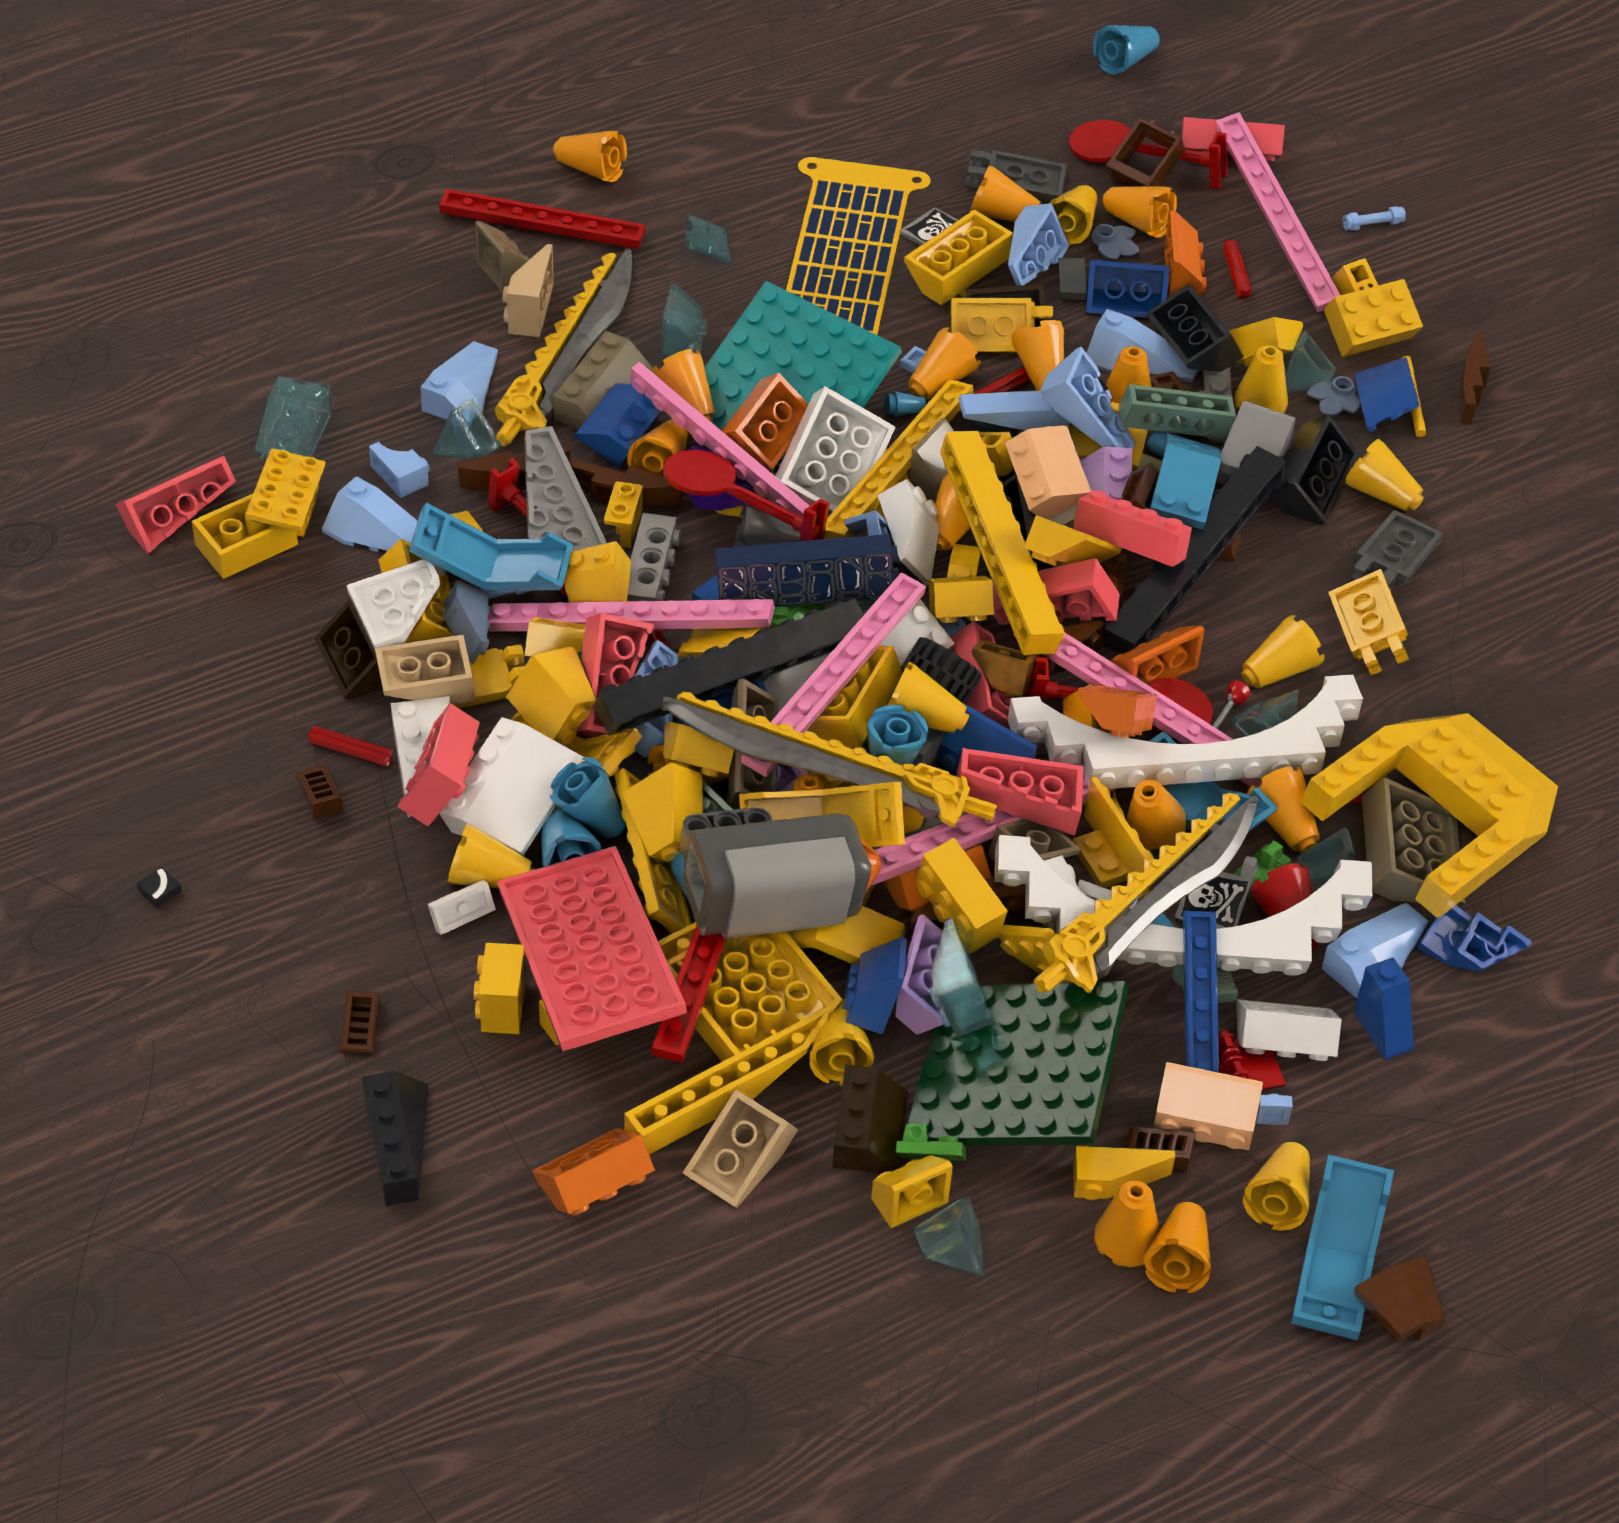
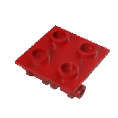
M1220 1030L1218 1032L1219 1073L1263 1082L1262 1090L1286 1086L1272 1050H1265L1264 1054L1247 1053L1245 1048L1241 1047L1238 1043V1038L1235 1039L1234 1035L1229 1033L1228 1030Z

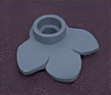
M1101 224L1092 232L1091 239L1093 243L1099 246V253L1106 259L1117 261L1120 256L1133 257L1140 252L1138 246L1131 240L1136 233L1135 229L1127 226L1112 227L1108 224Z
M1338 376L1331 383L1319 382L1313 385L1307 392V396L1320 401L1319 411L1322 415L1336 416L1342 410L1355 413L1360 407V399L1355 395L1356 388L1354 382L1346 376Z

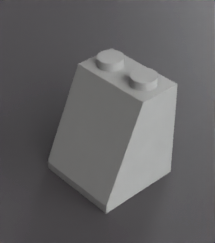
M1243 401L1222 449L1221 463L1216 482L1225 485L1228 475L1232 471L1236 472L1240 467L1243 457L1246 454L1250 455L1257 446L1285 460L1290 448L1295 417Z

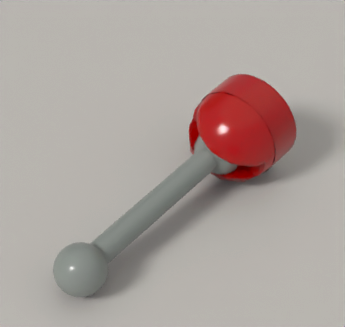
M1238 680L1230 682L1225 692V698L1228 703L1213 724V727L1218 729L1232 706L1243 705L1247 701L1251 691L1245 683Z

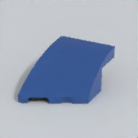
M1407 357L1355 373L1368 432L1376 430V424L1384 419L1393 421L1402 414L1419 407L1418 395L1411 377Z
M1455 905L1439 919L1437 917L1433 918L1416 948L1445 964L1481 972L1531 945L1532 941L1510 925L1503 930L1477 912L1472 917Z

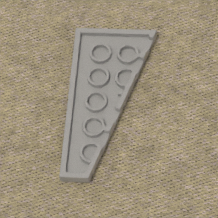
M553 427L526 430L524 441L528 539H542L549 531L572 543V551L607 543Z

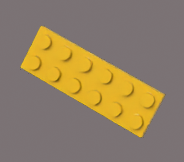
M622 768L614 774L617 784L615 791L621 800L623 808L621 815L626 822L628 829L627 839L634 853L632 860L640 877L638 885L644 894L646 902L644 909L651 920H656L669 933L673 934L692 924L684 892L672 874L670 863L649 857L622 795V792L634 786L640 780L625 768Z

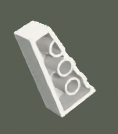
M450 696L391 703L392 725L404 796L408 793L405 790L406 785L416 772L414 767L424 751L422 748L434 721L451 703Z

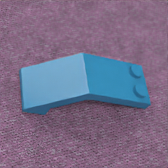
M1167 433L1160 456L1163 459L1150 509L1156 511L1159 516L1175 518L1182 521L1185 525L1203 530L1221 463L1220 448Z
M426 503L421 508L409 552L483 590H560L563 587L573 544L549 531L542 539H496Z
M1165 731L1149 741L1176 744ZM1214 781L1162 785L1183 807L1186 814V830L1190 831L1191 821L1199 818L1207 820V807H1222V796L1227 793L1237 794L1240 797V801L1235 809L1223 818L1218 825L1223 824L1251 796L1258 797L1259 801L1248 831L1278 810V807L1258 787L1249 795L1222 789Z
M1328 1154L1306 1248L1291 1324L1358 1340L1365 1306L1354 1295V1290L1357 1285L1371 1278L1394 1170Z

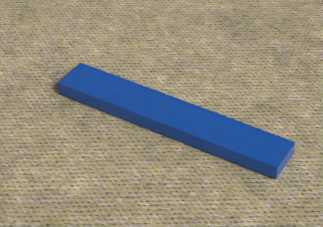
M1184 911L1185 1066L1219 1073L1216 912Z

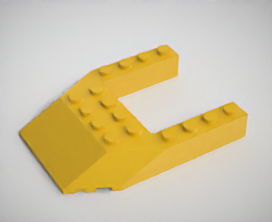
M1464 713L1409 720L1384 726L1311 778L1300 801L1303 806L1321 821H1324L1396 768L1478 836L1476 839L1427 875L1415 898L1416 901L1439 919L1546 835L1558 786L1470 714Z
M696 922L658 941L675 981L695 931ZM787 932L727 938L695 1027L721 1060V1063L624 1113L625 1130L641 1134L649 1155L716 1120L735 1089L753 1100L808 1052L814 1043L819 1029L829 1019L828 1016L841 1005L842 998ZM540 1000V1025L557 1046L559 1045L558 1039L543 1001Z

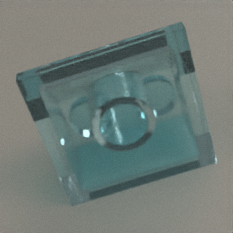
M671 284L662 318L663 360L687 349H691L693 354L696 350H699L701 353L703 338L700 336L705 335L707 328V319H703V308L677 284Z

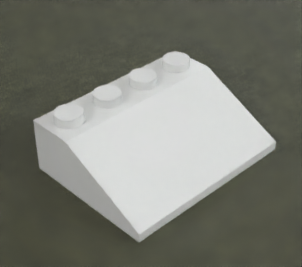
M825 386L813 394L775 477L808 505H812L820 498L829 502L828 515L830 516L884 454L895 426Z
M502 717L470 763V772L463 781L466 783L464 791L457 799L452 797L439 814L452 833L462 836L467 823L523 856L556 807L550 799V794L552 795L553 789L550 787L553 779L567 764L574 762L577 765L585 762L582 759L584 757L526 724Z

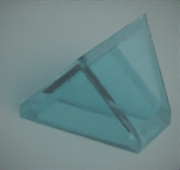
M688 214L686 248L732 265L727 240L728 230Z
M1306 330L1301 333L1293 350L1286 374L1287 392L1309 390L1319 382L1330 383L1336 371L1334 365Z
M473 398L450 412L432 455L476 459L488 455L501 446Z
M1299 689L1253 704L1234 716L1231 722L1247 736L1270 729L1296 714Z
M1344 827L1296 857L1301 868L1303 864L1306 865L1311 883L1327 882L1334 875L1340 860L1354 859L1355 852L1349 830Z
M963 1196L913 1228L925 1258L984 1277L980 1224L968 1196Z

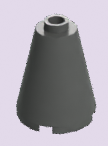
M744 503L740 516H744L745 519H741L740 524H737L734 547L799 542L801 533L793 530L792 526L754 506Z

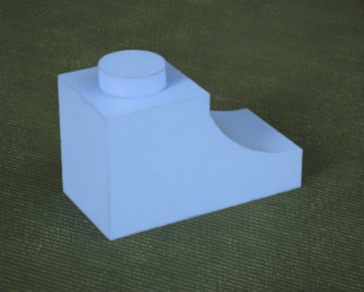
M379 442L369 446L371 467L399 498L429 485V465L425 458H420L413 449L409 451H395L384 447Z

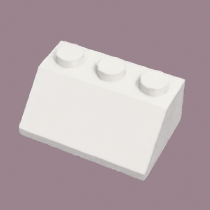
M1237 999V1038L1240 1046L1245 1048V1052L1264 1054L1265 1050L1277 1051L1278 1056L1290 1058L1296 1057V1053L1309 1054L1308 1058L1319 1061H1327L1328 1056L1337 1057L1342 1019L1331 1009Z

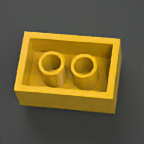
M1405 279L1334 297L1323 309L1342 357L1411 339L1423 327Z
M253 494L192 520L196 547L223 579L298 545L297 531L245 518Z
M952 838L923 854L916 887L921 896L928 898L932 903L934 913L939 921L945 922L950 928L954 942L960 947L963 946L969 955L999 938L1007 909L956 839Z

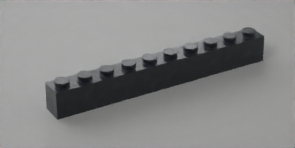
M1258 446L1250 455L1246 454L1243 457L1240 467L1236 472L1232 471L1221 490L1217 489L1213 493L1203 530L1192 527L1186 559L1173 567L1161 562L1154 563L1149 576L1144 581H1139L1135 587L1134 594L1129 600L1125 599L1121 603L1116 621L1105 622L1103 626V646L1118 654H1125L1140 644L1151 640L1283 480L1286 460Z
M855 599L847 602L843 600L836 601L828 609L822 611L814 609L805 614L801 619H787L778 627L771 630L769 627L763 628L747 639L738 637L731 641L728 646L709 648L701 656L695 658L692 655L681 659L677 665L671 667L667 665L660 666L652 671L650 675L644 677L642 675L633 676L623 685L617 687L615 684L606 686L600 690L593 706L608 735H615L670 714L668 710L663 711L661 709L664 697L677 700V696L682 694V692H690L698 700L705 701L734 690L739 679L744 678L752 683L827 655L837 647L864 614Z

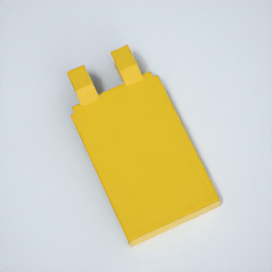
M951 298V333L954 334L958 331L973 344L978 353H1017L1012 344L1011 334L1028 324L1035 328V319H1051L1053 317V306H1035L1034 302H1031V298Z
M1381 569L1328 592L1354 658H1358V660L1364 659L1371 676L1382 671L1375 653L1386 648H1391L1398 664L1409 660L1402 641L1407 640L1406 636H1408V633Z
M522 645L507 646L503 651L497 648L488 649L484 655L479 654L474 664L470 663L475 701L454 704V706L463 708L507 699L508 693L525 667Z

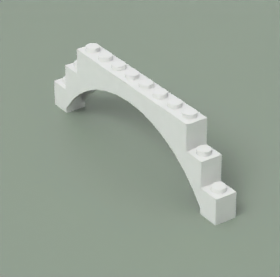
M1353 675L1325 676L1323 687L1319 694L1304 709L1290 719L1250 736L1206 744L1157 743L1112 736L1111 733L1087 726L1059 713L1041 702L1040 696L1011 698L1007 720L1010 730L1031 743L1044 742L1050 761L1083 766V773L1088 786L1089 779L1096 776L1100 783L1108 789L1136 787L1144 780H1155L1161 785L1262 778L1275 770L1289 766L1294 771H1296L1297 767H1300L1303 775L1318 774L1322 770L1326 754L1324 747L1340 746L1345 726L1343 721L1358 720L1363 697Z
M999 835L995 847V882H1003L1007 886L1026 884L1025 919H1033L1038 923L1056 921V933H1058L1079 914L1085 912L1094 914L1095 901L1079 892L1053 871L1032 848L1030 837ZM1340 860L1334 875L1317 891L1293 907L1264 920L1241 926L1216 929L1217 967H1221L1225 971L1252 969L1255 973L1280 971L1290 976L1306 973L1312 962L1311 939L1318 943L1335 941L1342 930V907L1350 911L1366 909L1372 898V863L1367 861ZM1122 914L1105 930V937L1108 931L1112 927H1114L1125 915ZM1151 923L1116 960H1125L1134 965L1145 962L1158 963L1164 967H1172L1177 964L1184 965L1183 929ZM1104 941V943H1103V946H1102L1100 952H1099L1098 955L1095 957V959H1096V958L1100 955V953L1105 949V941Z

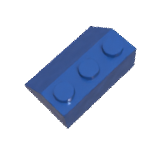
M1090 260L1086 313L1104 314L1106 309L1130 317L1148 318L1145 313L1167 299L1170 266Z
M615 383L574 437L617 468H620L627 459V453L631 445L649 431L662 411L658 410L653 405L652 400L644 393H638L632 384Z
M964 704L967 706L965 713L970 716L962 731L956 729L954 734L946 732L940 744L939 764L957 774L963 748L1035 759L1037 746Z
M900 937L861 953L857 964L851 963L846 977L848 982L844 992L846 997L843 1004V1009L847 1010V1023L883 1034L904 981L906 938Z

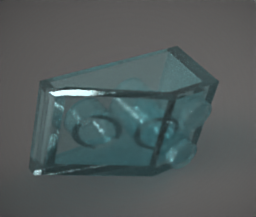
M278 376L268 397L254 451L255 456L267 458L271 449H277L305 457H312L333 411L331 385Z
M952 917L945 920L930 974L934 988L929 989L935 1006L939 1007L942 1005L943 1007L939 1009V1013L945 1027L952 1026L956 1037L992 1024V1020L971 958Z

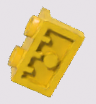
M616 481L604 516V524L616 526V534L620 535L621 547L632 548L643 511V485Z

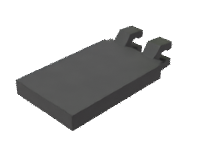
M972 150L965 186L978 189L984 179L983 177L988 166L991 165L1038 200L1050 202L1062 195L1067 164L992 150V154L980 150Z
M1393 510L1356 552L1355 566L1353 568V571L1356 573L1351 577L1350 582L1381 569L1390 591H1392L1395 584L1399 586L1401 584L1404 585L1439 545L1443 533Z

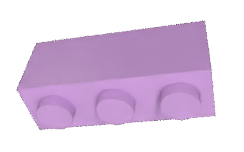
M1104 446L1080 460L1091 491H1102L1108 497L1120 500L1129 475L1132 472V448Z
M923 914L918 916L905 961L904 981L896 1001V1017L917 1035L945 1024L965 952Z

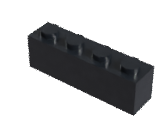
M396 1071L363 1076L364 1101L385 1205L391 1206L419 1200L428 1084Z

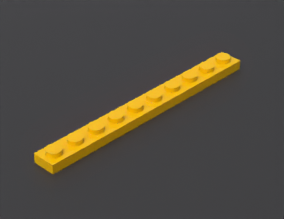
M950 379L943 385L827 518L825 539L847 538L854 534L845 526L844 520L871 512L880 504L878 495L895 486L910 469L912 449L941 418L947 420L948 423L961 409L958 398L960 395L974 394L973 385Z

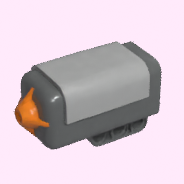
M753 807L692 814L683 821L679 842L684 858L683 882L699 932L702 936L722 933L723 938L726 939L843 924L846 918L857 915L862 909L866 892L881 870L879 854L861 839L855 822L846 814L837 813L773 821L768 811Z

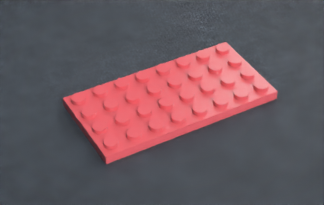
M616 846L497 881L499 892L519 943L524 945L526 961L562 1051L687 1013L685 1001Z

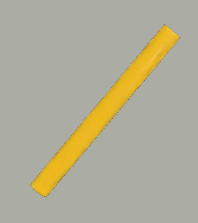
M1404 356L1402 358L1407 357L1411 377L1418 395L1419 407L1413 409L1411 414L1415 434L1421 438L1426 435V428L1411 357Z

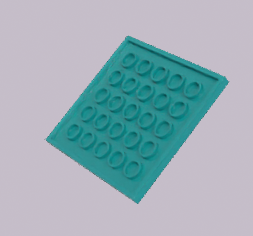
M766 281L705 366L715 410V417L712 419V423L722 431L759 381L777 373H780L808 404L813 394L826 386L864 408L902 353L901 347ZM785 452L784 455L781 457V459L778 461L779 464H781V462H782V460H783V458H784L786 452Z

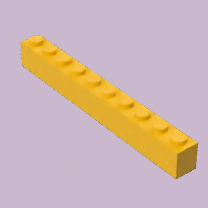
M978 431L946 432L940 450L941 457L1023 655L1056 654L1060 642L1064 639V628L1059 623L1055 614L1054 604L1050 602L1046 593V585L1040 579L1037 564L1032 560L1029 550L1024 548L1026 541H1024L1020 532V524L1015 520L1011 503L1007 501L1003 492V484L998 480L994 463L989 459L986 444L982 442Z

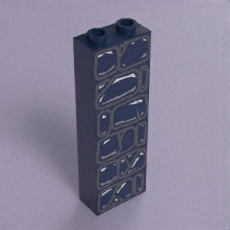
M890 534L715 548L719 600L773 599L774 606L780 607L836 602L839 600L879 598L899 576L898 568H893V563H898L897 545L891 546Z

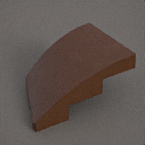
M1425 1257L1411 1259L1392 1266L1355 1287L1354 1295L1398 1343L1411 1334H1414L1418 1340H1421L1446 1322L1430 1267Z

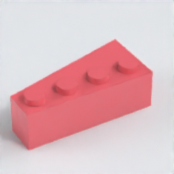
M1096 558L1038 571L1041 581L1046 585V593L1049 600L1054 604L1055 614L1059 623H1063L1064 618H1079L1080 622L1092 621L1093 617H1105L1106 621H1116L1120 594ZM993 583L994 617L1000 625H1010Z
M604 613L586 618L581 664L595 699L598 698L600 690L612 684H615L616 687L623 685L628 679L636 675L634 674L639 659L643 657L646 649L645 643L648 635L653 630L654 624ZM592 705L589 710V716L580 724L576 735L596 737L608 734Z
M448 704L430 729L422 748L424 751L414 767L416 772L406 785L405 790L408 793L401 798L398 804L399 809L429 826L452 797L457 799L466 787V783L463 781L471 769L468 764L475 754V751L472 749L479 739V735H477L479 721L453 704Z
M962 749L957 777H966L967 785L970 787L968 796L996 804L998 810L1075 836L1082 813L1083 766Z

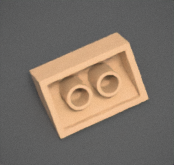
M1065 425L1027 429L1005 442L1027 506L1035 515L1050 520L1077 504L1079 498L1091 492L1068 427Z
M1166 1062L1153 1128L1196 1133L1194 1139L1198 1142H1210L1224 1145L1231 1149L1249 1151L1263 1082Z

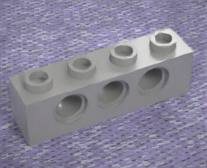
M643 513L630 558L632 563L627 602L664 601L665 590L662 589L663 586L668 587L670 570H668V567L674 566L676 550L673 548L674 546H679L681 530L676 529V517Z

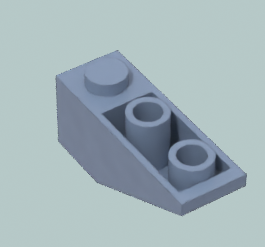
M457 580L444 601L443 618L453 636H464L469 663L474 664L479 654H485L489 645V639H487V633L490 628L487 618L491 610V606L488 605L489 593Z

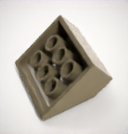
M1383 777L1362 796L1366 860L1372 863V892L1392 901L1419 903L1415 898L1427 875L1460 851L1457 818L1434 799ZM1465 898L1462 901H1460L1456 906L1464 905Z

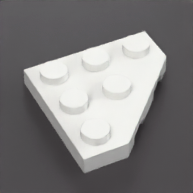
M423 559L346 585L348 594L374 650L379 647L403 644L440 586L439 576L431 562Z

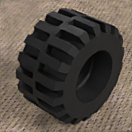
M923 637L918 638L900 667L904 672L908 662L915 664L964 704L982 677L979 670L942 645Z

